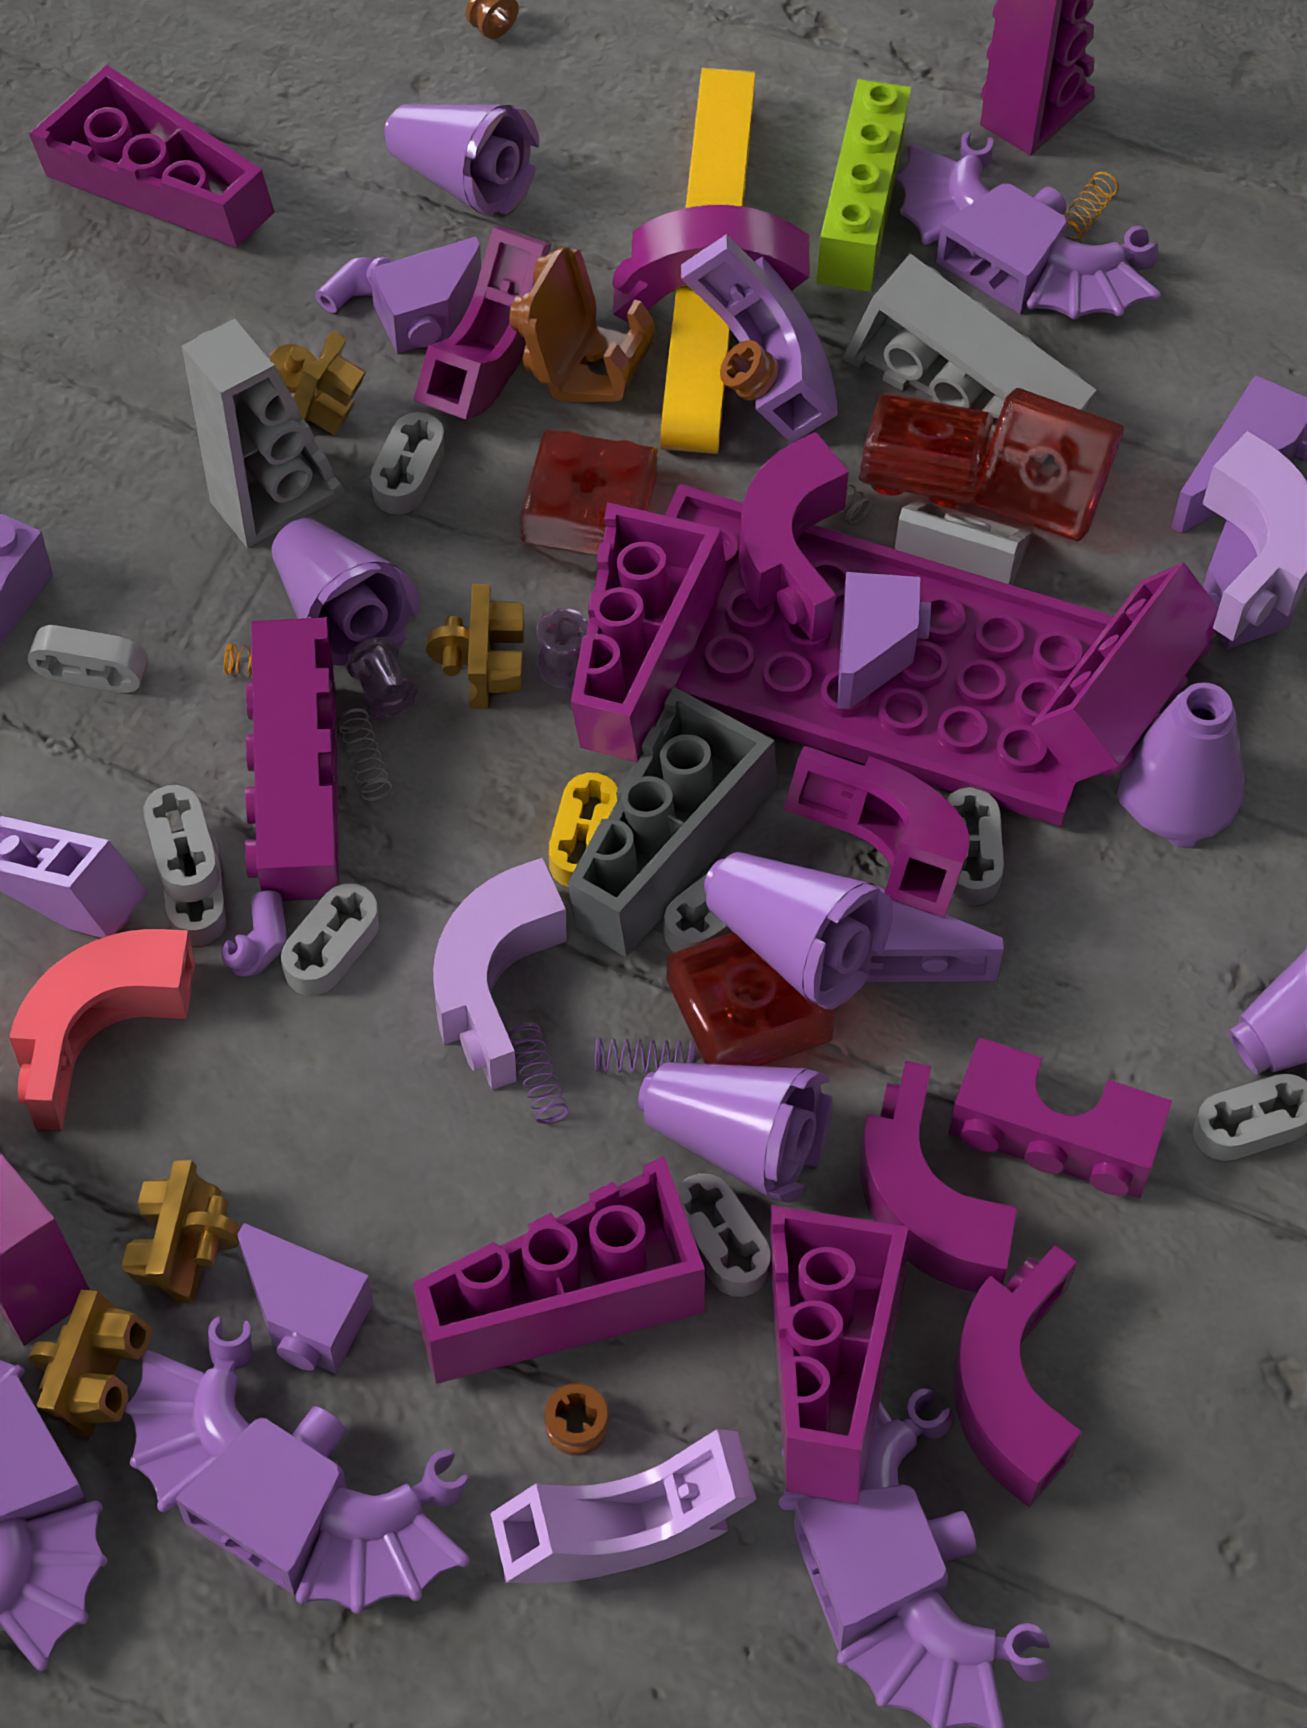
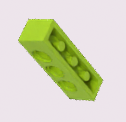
M857 79L820 236L817 284L871 292L895 186V177L898 172L906 136L911 87Z

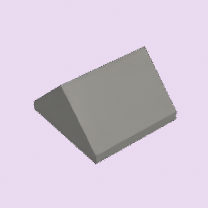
M920 498L902 507L898 521L895 550L1013 585L1033 532Z

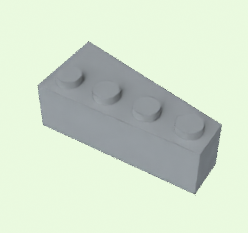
M909 254L875 293L842 360L857 368H860L866 361L885 371L883 381L901 391L910 384L933 397L932 407L949 416H952L953 413H965L975 418L978 431L1041 464L1074 425L1096 392V389L1085 382L1075 371L1063 366L1037 347L1030 338L1018 333L992 314L982 303L970 298L943 278L937 270L925 265L912 254Z
M236 319L213 330L206 331L196 339L182 345L210 503L247 548L275 534L292 521L302 519L347 495L341 483L332 473V467L326 456L318 448L314 440L315 436L309 425L298 412V406L277 368Z

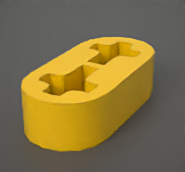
M589 772L580 774L570 780L564 789L549 841V869L553 878L561 885L568 887V881L577 864L568 862V857L574 854L577 841H586L587 848L601 820L608 819L617 802V785L608 776ZM590 797L601 799V804H597L594 808L592 819H583L582 805H586Z

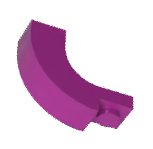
M701 205L663 214L643 224L632 233V258L623 260L612 278V286L614 288L613 315L629 323L627 313L634 300L641 301L648 310L671 291L687 285L681 279V264L726 234L753 261L763 256L789 289L793 291L810 278V235L780 217L743 206Z
M501 226L492 227L476 289L468 310L458 328L448 339L428 345L414 401L463 419L480 415L494 403L518 367L526 346L525 338L521 336L519 331L513 330L510 325L509 315L512 302L515 297L519 295L524 296L532 290L534 286L533 270L535 263L540 256H547L550 253L552 244Z
M817 432L801 438L780 450L754 476L743 502L739 545L741 577L747 593L759 610L777 601L786 620L791 624L797 623L812 642L832 632L836 594L803 555L795 541L809 527L845 509L849 477L847 468Z
M804 746L797 761L783 810L846 831L865 840L882 853L891 867V873L884 892L890 896L891 900L945 918L969 848L968 830L957 810L931 786L914 775L885 761L869 756L865 766Z
M905 1061L900 1085L891 1083L886 1085L880 1117L866 1114L860 1153V1179L867 1207L875 1222L908 1227L907 1261L925 1274L953 1287L978 1293L989 1276H992L1003 1285L1017 1207L962 1195L946 1186L931 1171L923 1157L919 1141L920 1123L931 1066Z
M1056 1245L1039 1263L1032 1258L1027 1259L1013 1275L1007 1287H1004L992 1276H989L970 1306L954 1363V1400L962 1430L971 1449L987 1471L1005 1489L1029 1508L1073 1457L1082 1431L1037 1395L1025 1376L1020 1358V1345L1068 1290L1077 1264L1076 1260Z

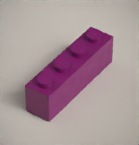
M1184 562L1140 581L1031 724L1034 731L1075 782L1099 773L1104 777H1109L1128 765L1134 757L1131 749L1138 739L1159 718V710L1165 702L1181 691L1187 684L1188 678L1185 675L1191 666L1207 655L1214 646V642L1211 639L1217 632L1213 629L1219 607Z

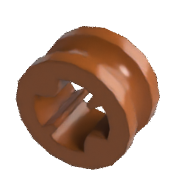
M470 0L466 8V19L473 27L478 28L486 38H499L516 21L519 12L518 3L516 0Z
M746 340L735 345L727 353L721 365L720 377L727 387L734 389L741 398L754 400L764 395L772 387L778 375L779 365L777 359L770 352H766L759 343Z
M582 1383L567 1384L558 1388L549 1397L545 1406V1428L550 1443L560 1452L571 1456L588 1454L601 1445L608 1431V1411L603 1396L596 1389ZM571 1406H581L585 1408L586 1419L595 1421V1423L590 1427L584 1422L582 1433H571L567 1431L566 1420L558 1416L563 1412L568 1417L570 1416Z

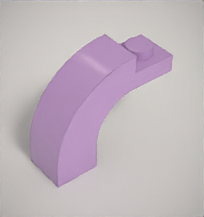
M1247 431L1213 466L1203 500L1204 506L1241 529L1252 542L1257 557L1223 592L1213 629L1232 641L1250 623L1256 627L1259 626L1273 608L1288 617L1301 599L1307 583V481L1294 464L1281 452Z
M543 858L506 870L476 888L453 912L444 927L435 953L433 967L434 993L438 1025L444 1045L461 1040L472 1071L483 1068L492 1090L517 1082L515 1050L491 997L495 983L501 974L517 960L567 942L566 908Z
M716 1429L666 1462L640 1474L617 1481L586 1486L536 1483L490 1514L506 1582L559 1583L591 1579L630 1570L689 1551L727 1532L728 1527L725 1519L757 1499L738 1431Z

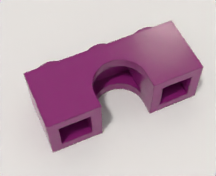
M978 1037L954 1105L948 1134L961 1138L966 1145L979 1151L994 1152L998 1150L1024 1159L1031 1167L1041 1172L1050 1174L1063 1172L1090 1181L1096 1189L1110 1195L1129 1194L1141 1198L1172 1100L1107 1079L1102 1097L1092 1110L1081 1115H1063L1048 1108L1037 1093L1036 1082L1042 1057Z

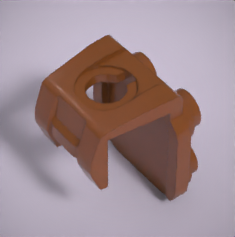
M561 246L555 251L550 252L547 256L542 255L537 259L533 270L534 286L532 290L524 296L519 295L515 297L510 308V325L513 330L519 331L526 341L523 354L524 368L527 372H532L541 384L548 385L550 394L555 400L565 402L620 401L653 343L655 333L654 321L643 303L639 300H634L627 313L630 326L627 334L597 327L595 321L597 305L583 256L577 249ZM604 358L608 374H594L589 370L588 365L585 364L588 361L596 362Z

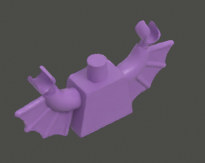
M964 133L961 137L959 162L915 144L908 146L910 162L903 172L895 177L896 183L900 184L905 194V201L900 209V214L907 217L918 227L921 241L924 245L939 239L936 258L938 265L1018 314L1023 313L1027 307L1031 310L1035 308L1052 309L1069 316L1071 319H1077L1080 316L1095 312L1111 313L1120 317L1129 306L1137 302L1158 300L1160 298V291L1132 269L1146 270L1153 267L1159 259L1158 243L1152 242L1148 244V231L1144 227H1131L1124 236V244L1121 245L1117 242H1112L1104 245L1090 246L1065 238L1068 222L1063 215L1067 209L1066 201L1056 189L1044 187L1032 197L1012 184H1000L989 191L981 182L983 169L988 167L992 161V137L988 138L987 146L978 151L969 148L971 133Z
M216 1317L212 1320L208 1328L210 1358L214 1368L207 1370L206 1373L150 1350H146L145 1355L140 1356L143 1362V1379L136 1394L130 1402H127L124 1410L126 1414L131 1416L137 1434L130 1465L141 1471L154 1485L158 1498V1510L163 1513L168 1512L178 1504L185 1524L294 1596L296 1595L298 1603L306 1604L309 1601L328 1600L351 1609L355 1614H360L363 1609L385 1598L395 1596L408 1597L413 1601H418L422 1598L423 1590L440 1573L469 1565V1556L423 1514L422 1506L427 1503L438 1507H447L455 1504L460 1499L469 1477L468 1473L453 1482H445L436 1476L442 1474L451 1466L455 1456L453 1451L442 1450L432 1455L427 1463L422 1481L411 1488L408 1484H404L389 1493L377 1496L347 1489L343 1470L336 1463L328 1459L347 1432L345 1426L335 1416L320 1407L313 1406L291 1435L265 1418L256 1419L249 1425L236 1409L235 1394L239 1377L234 1374V1370L242 1368L252 1357L251 1329L248 1321L244 1322L243 1333L238 1339L223 1341L222 1317Z
M0 1360V1625L37 1670L43 1671L49 1666V1659L57 1642L68 1631L78 1624H85L89 1619V1614L85 1611L86 1595L90 1584L98 1572L107 1564V1557L102 1554L96 1536L99 1514L102 1512L103 1507L99 1501L87 1503L79 1483L20 1381L25 1374L24 1367L21 1365L15 1366Z
M919 1389L912 1394L908 1401L907 1409L909 1416L904 1421L898 1419L892 1421L881 1402L879 1403L858 1504L786 1492L785 1489L784 1495L779 1499V1506L783 1510H795L793 1532L838 1649L837 1662L842 1666H847L865 1679L875 1695L876 1704L879 1707L909 1710L921 1716L932 1728H952L956 1726L1005 1728L992 1669L994 1659L1010 1661L1016 1675L1025 1681H1040L1049 1675L1050 1670L1047 1662L1035 1657L1021 1658L1020 1654L1029 1647L1049 1648L1050 1644L1045 1633L1038 1626L1030 1623L1014 1627L1007 1637H997L993 1629L973 1626L961 1621L944 1601L948 1582L944 1563L974 1554L976 1552V1541L970 1521L964 1511L961 1510L927 1521L915 1490L907 1485H899L898 1467L901 1461L917 1446L916 1438L919 1435L929 1439L941 1438L949 1432L953 1424L954 1417L951 1408L942 1411L940 1416L932 1421H925L919 1418L922 1409L929 1406L935 1399L932 1390Z

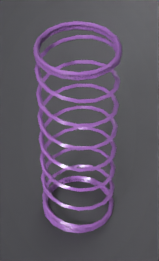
M524 1023L514 1027L508 1033L511 1043L516 1044L513 1048L525 1042L538 1041L527 1050L515 1052L517 1054L523 1053L515 1060L517 1064H528L521 1068L519 1074L522 1076L532 1075L523 1082V1085L533 1087L547 1081L551 1076L556 1078L555 1085L545 1084L537 1086L527 1093V1097L538 1098L548 1094L555 1087L560 1089L559 1096H545L531 1104V1108L540 1109L535 1115L536 1122L541 1124L556 1122L566 1116L569 1108L566 1105V1100L561 1097L562 1089L557 1086L558 1077L553 1074L554 1066L549 1063L550 1055L545 1052L546 1044L541 1041L542 1033L540 1032V1026L536 1023ZM527 1026H535V1027L538 1028V1030H537V1029H534V1028H526V1029H520V1028L527 1027ZM520 1031H536L532 1036L522 1040L510 1039L512 1035ZM540 1033V1040L534 1039ZM540 1042L544 1045V1051H529ZM534 1052H542L538 1057L531 1061L524 1063L517 1062V1060L523 1055ZM544 1053L548 1056V1062L531 1063L540 1058ZM533 1064H545L541 1069L533 1073H521L524 1068ZM548 1064L552 1067V1073L535 1074L544 1069ZM539 1075H549L542 1082L525 1085V1082L530 1078ZM554 1086L544 1094L529 1096V1093L537 1088ZM558 1097L546 1106L533 1107L536 1102L542 1099ZM559 1098H561V1099L564 1101V1103H555V1102H556ZM563 1107L553 1116L544 1119L537 1118L542 1112L550 1108ZM564 1108H566V1110H565L564 1113H562L560 1116H558V1117H556V1118H553V1117L557 1116L558 1114H560V1113L564 1110Z
M596 1038V1072L600 1071V1041L602 1046L603 1065L605 1072H607L609 1068L613 1041L615 1046L617 1071L619 1073L622 1069L626 1042L628 1045L629 1064L631 1073H633L635 1070L639 1043L641 1045L644 1073L646 1074L648 1071L652 1044H654L656 1070L658 1069L656 1044L654 1039H652L650 1044L646 1070L642 1040H638L632 1070L629 1040L627 1038L625 1039L623 1045L620 1069L618 1064L616 1040L614 1038L611 1040L606 1067L603 1041L601 1038ZM667 1040L664 1041L660 1066L663 1064L666 1044L668 1052V1062L671 1063L669 1044ZM678 1040L674 1063H676L679 1044L681 1051V1061L682 1063H684L682 1043L680 1040ZM691 1040L687 1063L690 1061V1063L694 1064L695 1041Z

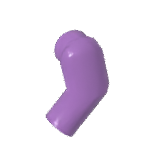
M387 257L355 258L350 260L316 291L315 297L318 303L327 312L335 313L353 296H373L370 268L392 262V260Z
M262 891L253 895L250 900L254 930L247 936L237 935L235 937L236 944L231 940H227L222 949L223 962L227 967L231 968L235 975L241 977L259 975L281 954L282 948L287 941L282 895L278 892Z

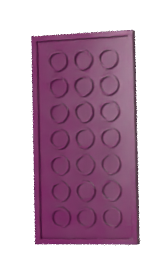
M678 485L665 516L721 528L727 578L679 676L675 688L750 728L866 764L868 757L871 756L914 775L926 784L947 791L955 792L962 788H975L989 793L997 801L998 807L1061 827L1077 782L1072 779L1031 727V724L1114 616L813 525L806 529L795 542L803 555L836 594L832 632L812 642L797 623L791 624L786 620L777 601L758 610L747 593L739 565L743 503L686 485ZM846 572L920 577V602H931L929 637L928 639H917L913 663L852 708H837L842 608Z

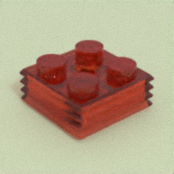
M1021 388L1014 389L1005 398L972 497V502L977 506L1076 542L1081 541L1090 530L1124 433L1123 425ZM1046 452L1055 457V464L1061 468L1057 469L1050 477L1042 474L1043 464L1035 460V457L1041 458Z
M885 392L879 396L864 443L858 479L863 484L871 485L874 491L882 495L897 496L904 492L928 496L930 501L942 507H957L962 503L970 504L976 498L987 453L993 416L985 411Z
M544 431L520 513L521 540L531 544L598 555L600 542H603L606 529L604 518L607 502L648 512L657 477V448L639 445L627 440L615 441L579 435L572 431Z
M734 932L667 956V983L705 1064L763 1066L828 1043L833 1039L832 1034L835 1026L833 1011L825 1009L818 1004L810 1003ZM748 993L752 1001L758 1002L742 1001L739 999V995Z

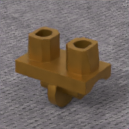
M331 330L326 337L319 360H316L315 356L307 348L297 344H285L277 347L271 353L269 359L277 368L289 392L295 393L293 399L298 406V412L306 423L309 420L335 436L351 413L355 403L351 399L363 382L366 371L341 356L347 339Z
M472 584L470 629L463 627V620L460 617L450 616L445 619V626L433 629L428 634L426 640L427 655L434 662L442 664L444 674L456 676L461 671V665L468 664L467 674L468 680L471 682L470 709H488L489 693L522 691V651L491 650V643H524V603L491 601L490 584Z
M192 1160L173 1161L169 1177L143 1181L138 1200L140 1215L150 1225H157L154 1239H133L131 1243H127L122 1262L123 1271L137 1284L160 1287L176 1303H195L203 1266L211 1267L214 1265L217 1250H230L238 1247L239 1239L237 1234L241 1229L240 1224L226 1217L229 1201L221 1197L222 1191L217 1185L209 1183L198 1176L196 1172L197 1165Z
M81 1290L68 1325L62 1326L57 1342H37L33 1345L29 1355V1361L45 1372L38 1389L41 1395L36 1407L43 1413L63 1422L67 1426V1431L77 1437L91 1438L96 1423L121 1421L129 1396L127 1385L114 1376L120 1358L137 1360L140 1356L145 1355L153 1334L152 1328L136 1314L118 1309L100 1292Z

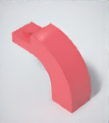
M142 929L121 932L97 939L59 960L28 992L16 1014L9 1039L20 1066L18 1099L20 1104H27L37 1130H63L75 1062L86 1043L98 1032L116 1022L131 1018L150 1017L187 1020L196 964L187 930Z

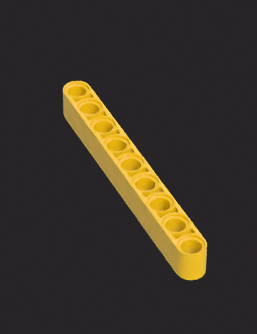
M701 68L686 208L701 205L743 206L754 102L755 71ZM688 285L676 289L662 414L661 450L719 454L726 386L721 380L720 369L725 356L729 352L731 329Z

